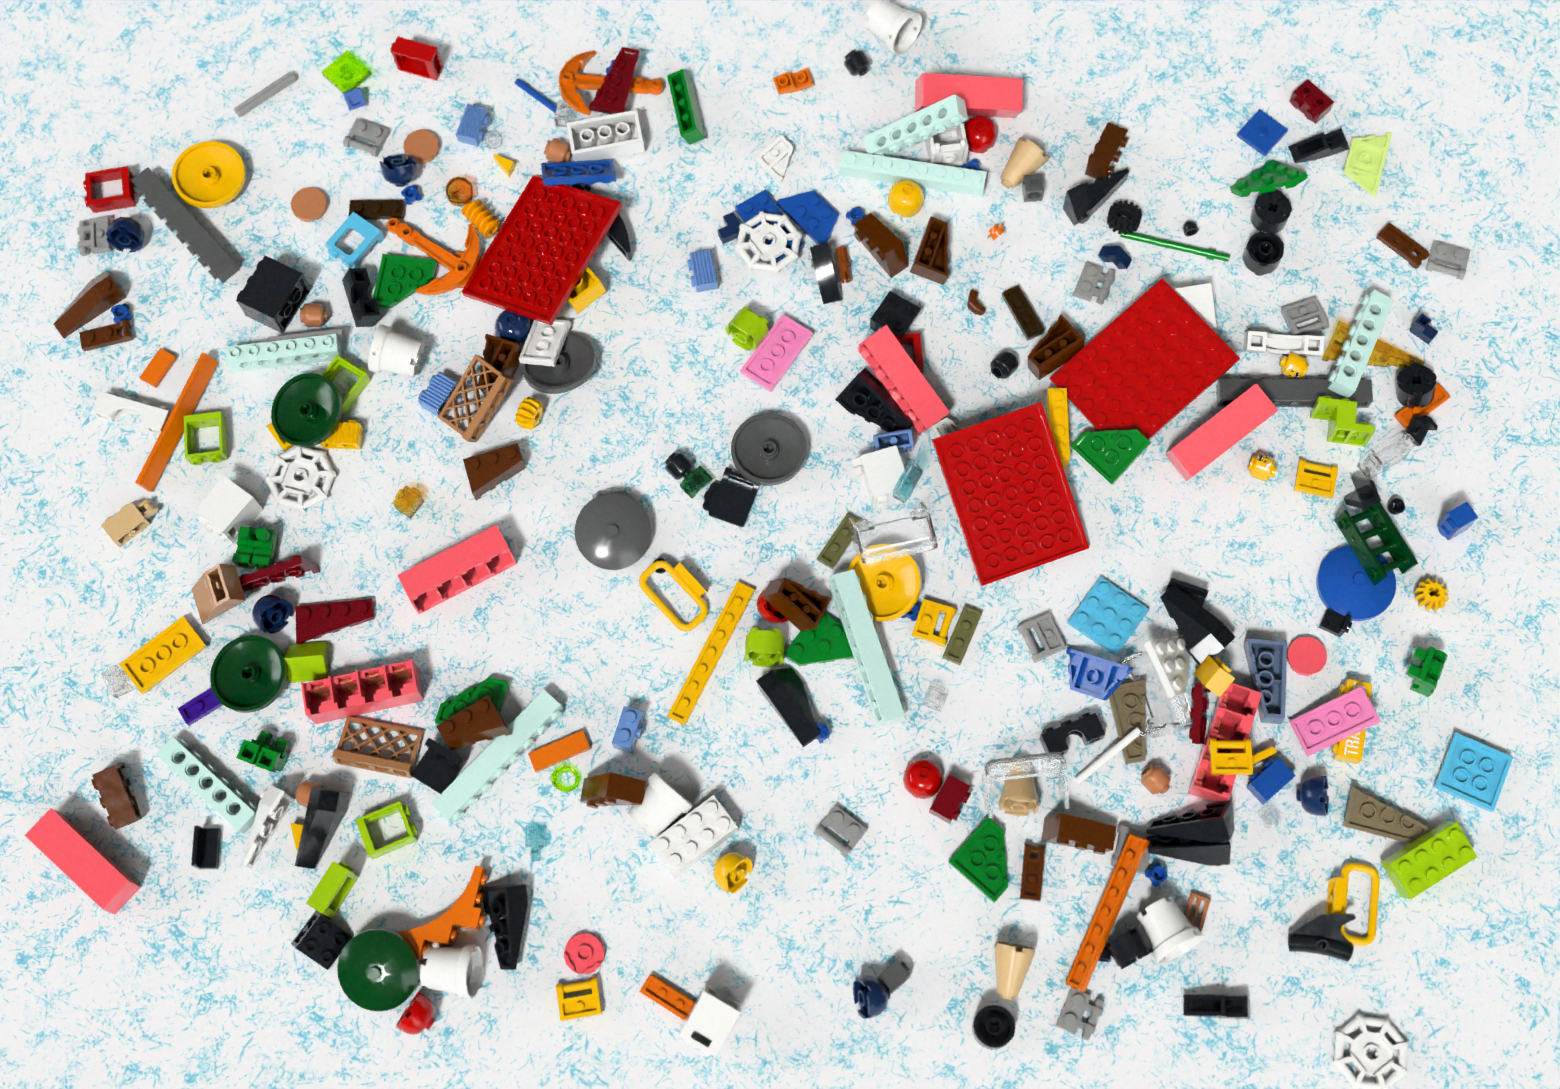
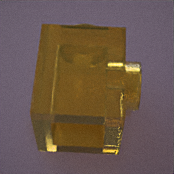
M405 486L398 491L396 499L392 504L396 510L411 519L425 501L421 496L422 493L417 488L413 487L411 489Z

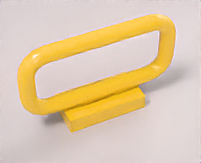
M656 561L640 575L639 585L642 591L679 630L691 631L707 617L708 606L702 599L707 592L681 563L673 567L667 561ZM657 569H665L700 607L699 615L690 623L684 624L647 585L648 577Z
M1349 863L1343 867L1340 878L1336 877L1328 880L1326 913H1346L1349 873L1351 871L1368 873L1371 876V893L1367 936L1364 938L1350 936L1345 932V924L1341 927V933L1349 943L1367 946L1373 942L1376 936L1380 877L1378 872L1369 865Z

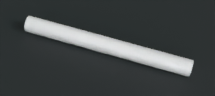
M1136 727L1075 778L1081 784L1141 735L1142 732Z

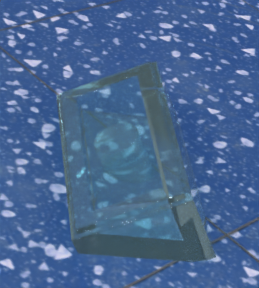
M910 459L893 489V498L903 503L907 502L923 474L922 469L914 459Z

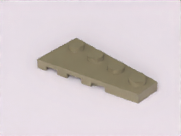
M1146 679L1120 684L1109 697L1119 741L1136 727L1142 732L1141 735L1122 749L1125 765L1146 760Z
M1351 787L1343 827L1406 843H1411L1428 833V826Z

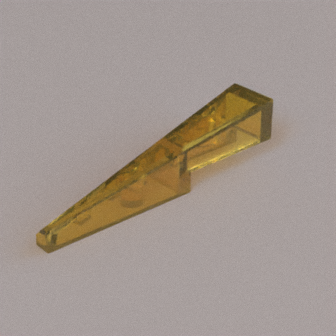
M1340 320L1338 321L1322 358L1323 361H1336L1339 355L1342 356L1343 350L1341 348L1350 337L1348 335L1351 328L1350 325ZM1377 339L1367 365L1380 367L1398 366L1403 369L1412 363L1424 365L1425 362Z

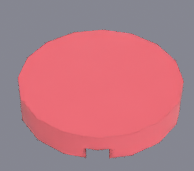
M1307 636L1297 638L1287 649V662L1290 664L1291 669L1299 675L1310 676L1316 674L1326 664L1327 653L1325 647L1315 638Z
M587 933L573 936L567 942L564 951V959L567 966L572 971L583 975H588L599 969L605 957V950L601 941L596 936Z

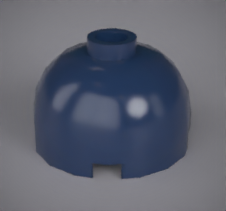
M391 155L383 158V162L380 161V169L384 179L391 184H395L397 187L405 186L416 175V159L407 155L408 158H402V155Z
M116 218L110 223L106 232L107 242L118 251L123 252V249H131L129 253L138 251L143 245L144 231L142 225L132 218Z
M508 310L500 313L495 321L497 337L518 344L526 342L532 327L530 318Z
M265 595L253 607V621L263 632L274 634L281 631L288 624L286 620L289 616H292V606L290 602L279 595Z
M1311 776L1303 781L1301 789H1297V801H1301L1302 808L1311 815L1327 816L1329 796H1327V789L1329 788L1327 776Z
M857 977L858 981L853 983V997L855 1004L859 1001L861 1008L857 1010L859 1015L863 1019L880 1015L886 1009L888 999H890L888 987H885L883 982L876 977Z

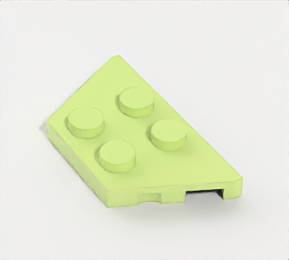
M1386 133L1385 136L1379 137L1371 135L1366 138H1353L1350 144L1343 173L1372 196H1375L1378 190L1392 133Z

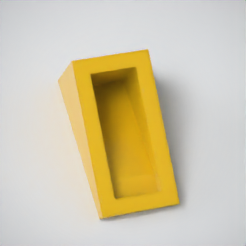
M494 154L495 162L510 178L515 169L514 162Z
M291 823L295 848L298 851L303 825Z

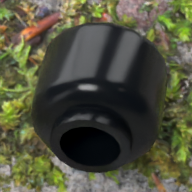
M854 49L844 57V66L852 76L860 75L861 77L869 71L870 60L862 50Z
M1007 351L1000 352L990 363L991 372L997 378H1009L1018 368L1016 356Z
M674 452L665 461V470L676 480L682 477L687 479L693 472L691 470L693 462L683 452Z

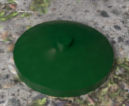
M315 373L297 375L288 380L274 398L271 410L273 427L280 438L293 446L312 447L328 439L337 428L343 410L342 397L336 385L322 375Z
M257 635L242 636L229 642L217 654L210 673L212 691L216 698L231 710L242 713L256 712L269 706L280 695L287 680L288 666L284 660L282 650L269 639Z
M374 928L357 934L345 945L338 960L337 973L342 990L353 1003L370 1011H387L401 1005L414 992L419 980L420 965L417 954L407 939L395 931Z

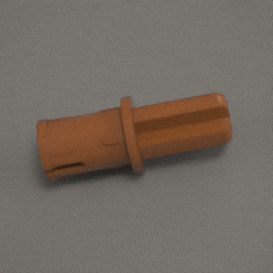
M840 246L836 248L838 261L836 267L839 268L840 283H844V280L846 283L852 281L849 268L851 263L848 261L847 248Z

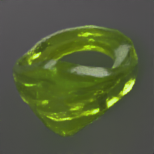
M561 766L556 768L551 774L550 781L559 791L569 792L578 787L580 777L574 768ZM570 772L575 776V783L571 787H564L558 783V775Z

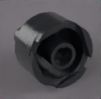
M1279 190L1262 193L1256 199L1251 211L1252 225L1260 232L1264 231L1268 232V234L1280 232L1286 225L1292 212L1289 199Z
M1255 233L1249 239L1242 256L1245 266L1257 276L1273 272L1282 259L1284 244L1280 237L1274 233Z
M1412 363L1410 366L1403 368L1399 372L1396 382L1398 401L1408 408L1428 406L1435 396L1436 374L1430 368L1419 363Z
M1141 924L1105 945L1117 966H1120L1121 969L1137 961L1135 957L1141 959L1153 952V945Z
M997 1005L986 1006L975 1016L972 1023V1033L975 1040L982 1047L990 1050L1000 1049L1006 1046L1013 1038L1015 1021L1012 1014L1006 1008ZM989 1023H991L992 1025L996 1023L998 1025V1027L996 1028L998 1032H991L989 1030Z

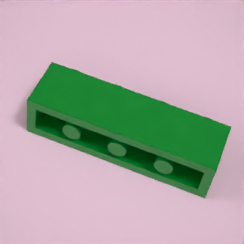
M683 69L667 75L681 137L689 145L705 139L692 78Z

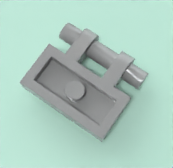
M108 216L91 218L90 225H87L86 221H79L77 234L79 235L78 249L81 256H87L89 248H91L93 254L111 252V245L106 240V232L110 225ZM88 234H90V240H87Z
M1086 262L1073 296L1089 302L1092 296L1098 297L1096 302L1102 305L1105 299L1108 298L1110 285H1113L1115 280V271L1109 269L1107 275L1101 274L1103 267ZM1098 282L1103 283L1101 289L1096 288Z
M1072 987L1056 1027L1073 1035L1080 1028L1084 1030L1081 1038L1089 1041L1091 1034H1094L1096 1030L1095 1024L1097 1019L1103 1013L1102 1007L1104 1002L1097 999L1094 1006L1088 1004L1091 998L1090 995ZM1085 1011L1091 1013L1087 1023L1081 1021Z

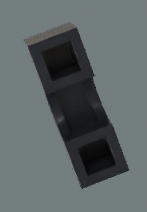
M349 268L342 282L355 326L373 327L380 317V312L376 299H368V288L371 282L367 269Z
M1085 713L1078 717L1079 720L1074 722L1067 720L1060 724L1061 727L1056 729L1050 727L1043 730L1039 740L1048 760L1068 752L1069 748L1066 743V737L1069 735L1079 736L1085 746L1102 740L1106 734L1097 714L1090 715V713Z

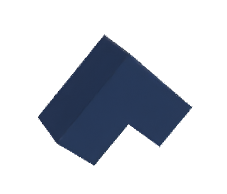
M734 212L723 216V222L726 226L718 230V236L722 244L738 238L740 224Z
M1120 245L1102 246L1098 254L1103 262H1113L1118 269H1127L1132 261Z
M1422 313L1415 321L1410 332L1429 345L1438 331L1429 325L1432 320Z

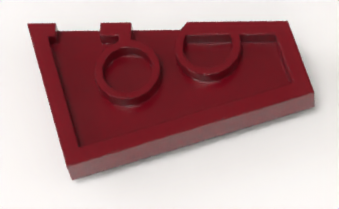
M1195 683V688H1192L1191 691L1194 708H1191L1190 711L1193 728L1189 730V739L1192 740V744L1204 745L1207 719L1203 716L1209 708L1206 692L1210 693L1211 690L1203 684Z

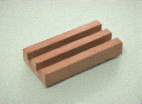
M1191 892L1184 915L1188 919L1193 900L1196 898L1197 901L1190 921L1194 927L1201 900L1205 901L1197 927L1201 932L1211 898Z

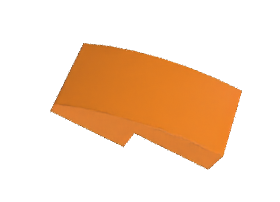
M808 68L793 74L788 71L773 78L778 94L792 93L814 86Z

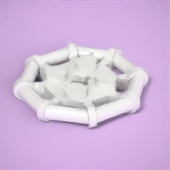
M760 211L758 215L739 225L737 244L734 247L735 252L739 253L748 265V269L770 271L775 274L778 273V270L798 259L802 233L795 228L786 214L777 215ZM766 220L778 223L774 225H769V223H766ZM761 222V225L757 226L754 229L751 228L757 223ZM785 225L790 233L786 234L782 227ZM746 234L751 235L749 242H744ZM765 239H772V244H765ZM793 240L791 250L787 248V241ZM751 249L755 256L751 258L746 250ZM782 254L786 255L785 258L776 263L775 259ZM759 259L764 261L771 260V264L759 263L758 261Z
M295 447L274 457L275 460L268 478L265 479V483L268 484L277 505H285L305 511L306 508L328 498L327 495L333 479L336 477V472L328 461L325 451H318L307 447ZM303 454L312 456L313 459H305L303 458ZM294 456H297V458L294 459L295 461L291 463L285 462L286 460ZM321 462L325 471L319 472L316 465ZM280 466H283L280 476H277ZM301 473H304V474H303L304 479L301 480V481H298V479L296 478V476H297V475L300 476ZM321 478H325L322 489L320 490L317 487ZM277 483L283 484L284 490L281 493L276 485ZM313 491H315V493L317 494L307 500H304V496L311 495ZM289 494L298 496V501L288 499L287 496Z
M1359 1014L1339 1032H1335L1333 1065L1337 1066L1350 1082L1353 1089H1388L1403 1076H1407V1048L1409 1043L1402 1038L1389 1019L1365 1017ZM1366 1025L1380 1027L1379 1032L1367 1031ZM1359 1027L1361 1033L1357 1037L1352 1039L1348 1036ZM1386 1031L1396 1042L1395 1045H1392L1384 1036ZM1345 1042L1350 1044L1348 1050L1349 1057L1343 1058ZM1368 1048L1370 1050L1375 1049V1059L1367 1057ZM1399 1049L1397 1065L1393 1063L1392 1057L1394 1050ZM1351 1062L1359 1073L1355 1076L1346 1063ZM1389 1068L1395 1071L1384 1080L1382 1074ZM1364 1075L1376 1076L1377 1082L1363 1081Z

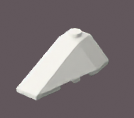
M272 785L266 788L260 796L261 800L257 808L243 864L250 869L255 865L295 801L286 792Z

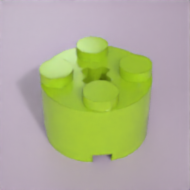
M748 307L740 309L725 328L727 335L731 334L734 337L732 341L748 351L751 348L753 351L756 350L769 333L767 319L756 315Z
M751 628L750 633L746 635L745 661L747 663L748 660L753 661V665L758 667H773L776 662H779V665L782 664L784 661L785 638L781 634V630L771 629L769 631Z

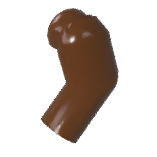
M970 290L967 307L975 315L982 316L986 309L977 301L979 292Z

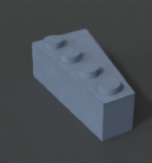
M1247 638L1244 643V650L1253 690L1261 693L1258 705L1261 723L1281 724L1285 719L1287 642Z

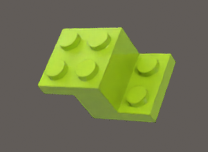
M1330 396L1318 397L1310 411V418L1329 421L1327 442L1365 447L1375 433V426L1365 422L1356 423L1357 402L1350 399H1333Z

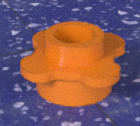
M1002 223L1000 226L994 225L989 230L990 235L987 238L991 236L995 240L1005 231L1002 228L1004 224Z

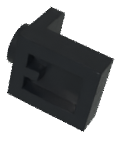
M1413 416L1404 435L1414 446H1421L1428 430H1437L1438 426L1429 416Z
M1327 609L1318 628L1341 637L1344 632H1349L1352 626V622H1350L1352 616L1348 614L1345 617Z

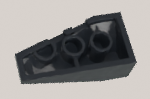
M1124 169L1110 174L1105 180H1102L1100 177L1092 184L1085 182L1068 190L1063 210L1072 224H1083L1088 221L1127 180L1129 170Z
M866 368L835 399L849 413L857 414L865 418V421L873 422L887 432L906 430L913 427L911 421L880 381Z
M1172 585L1160 596L1170 618L1174 619L1178 627V634L1182 635L1186 643L1185 648L1199 666L1208 655L1213 658L1235 638L1222 621L1175 585Z
M791 667L773 669L756 680L760 692L803 747L819 737L803 682Z
M311 787L295 861L296 867L316 868L346 813L349 792Z
M1232 800L1206 804V809L1196 812L1194 808L1189 809L1179 817L1176 814L1151 820L1146 828V832L1210 843H1225L1231 840L1235 831Z
M1162 835L1145 837L1149 841L1147 846L1148 853L1208 866L1230 865L1231 845L1229 841L1225 843H1210Z
M526 884L482 887L485 914H489L492 925L489 926L490 933L494 932L496 942L494 947L500 969L515 970L528 906Z

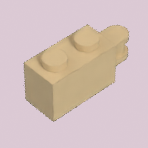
M146 499L137 506L131 502L124 505L114 516L108 517L101 526L113 542L121 547L151 525L147 519L156 514L158 508L152 505L151 499Z

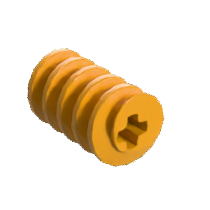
M481 200L469 202L462 208V215L479 230L485 239H490L497 233L500 221L495 219V215L491 214L489 209H486Z

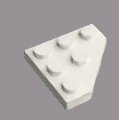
M1182 636L1152 640L1144 644L1169 698L1178 697L1186 693L1189 653L1185 648L1186 643Z

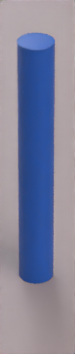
M516 79L515 85L554 113L558 112V106L521 79Z

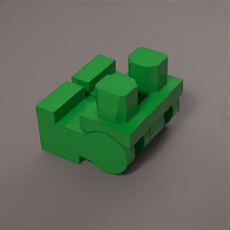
M241 526L238 534L237 550L232 558L236 567L254 569L255 567L259 569L273 566L278 547V536L275 535V530Z
M1417 646L1414 649L1412 658L1420 661L1419 666L1410 663L1405 673L1413 678L1410 690L1427 697L1433 694L1448 655L1431 646L1428 649Z
M261 731L256 740H243L236 758L270 772H281L290 755L287 752L290 741L278 737L274 746L269 745L273 734Z

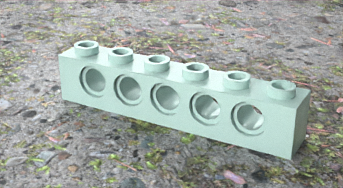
M954 94L864 136L866 153L888 157L899 153L907 147H913L918 142L928 140L931 136L943 133L953 126L960 125L968 120L965 100Z
M1376 290L1364 296L1361 302L1363 307L1359 309L1354 318L1357 321L1348 332L1350 337L1341 348L1343 350L1342 356L1339 355L1335 362L1337 367L1328 378L1330 384L1327 389L1347 399L1356 391L1394 299Z
M337 334L225 347L226 365L232 373L333 361L337 355L342 358L341 341Z
M172 736L156 755L236 830L244 834L254 824L257 808L250 801L246 804L242 800L244 796L237 789L232 791L228 787L230 783L223 776L218 778L215 775L217 771L209 763L205 766L201 762L203 758L196 751L191 753L187 749L189 745L182 738L177 740ZM185 754V760L179 763L180 756ZM199 767V772L196 775H192L193 769ZM209 780H213L212 786L206 788V783ZM226 792V798L220 801V795ZM240 805V811L233 814L235 806Z

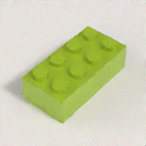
M1446 820L1381 861V864L1400 897L1413 899L1477 858V855L1458 822Z

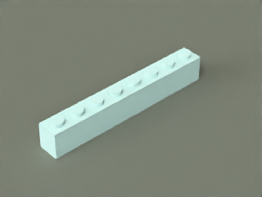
M843 150L840 165V175L889 183L911 180L922 188L983 197L987 173L979 170Z
M854 569L833 574L827 581L877 726L899 721L905 716V707L900 702L898 687L892 679L891 667L887 665L885 650L879 642V633L874 627L872 613L868 610L866 596L862 593L860 587V578L856 575Z
M544 689L509 724L508 729L512 735L498 736L443 791L432 805L449 822L453 823L460 820L464 815V810L468 806L472 807L478 801L477 797L482 792H487L491 788L492 782L496 778L502 777L507 770L506 768L520 758V753L524 749H529L534 744V739L538 735L544 734L548 729V725L562 715L561 711L563 708L561 704Z

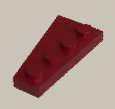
M621 48L612 64L611 70L605 76L601 87L597 90L594 100L588 106L589 110L607 114L625 112L640 55L639 50Z
M297 555L291 557L288 561L276 562L271 567L259 568L254 573L242 574L239 576V580L244 592L267 586V582H284L285 577H303L304 573L312 571L313 574L319 573L320 568L318 564Z
M373 599L295 606L296 644H303L305 641L321 638L328 633H335L340 631V629L373 620Z

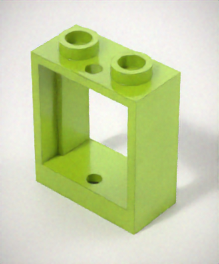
M337 355L323 372L322 376L333 381L340 370L344 369L359 378L342 400V414L345 415L371 380L364 368L361 366L357 368L348 358H341Z
M221 411L183 416L185 458L190 464L202 465L204 462L219 463L222 460L228 459L226 417ZM219 426L220 450L195 454L194 429Z
M401 801L355 819L367 854L372 860L417 841L416 835L418 830L414 823L411 824L409 819L412 816L408 805L404 806ZM400 812L409 836L377 849L369 824Z
M332 861L306 904L333 919L359 878L354 874L356 870L342 861L339 864Z

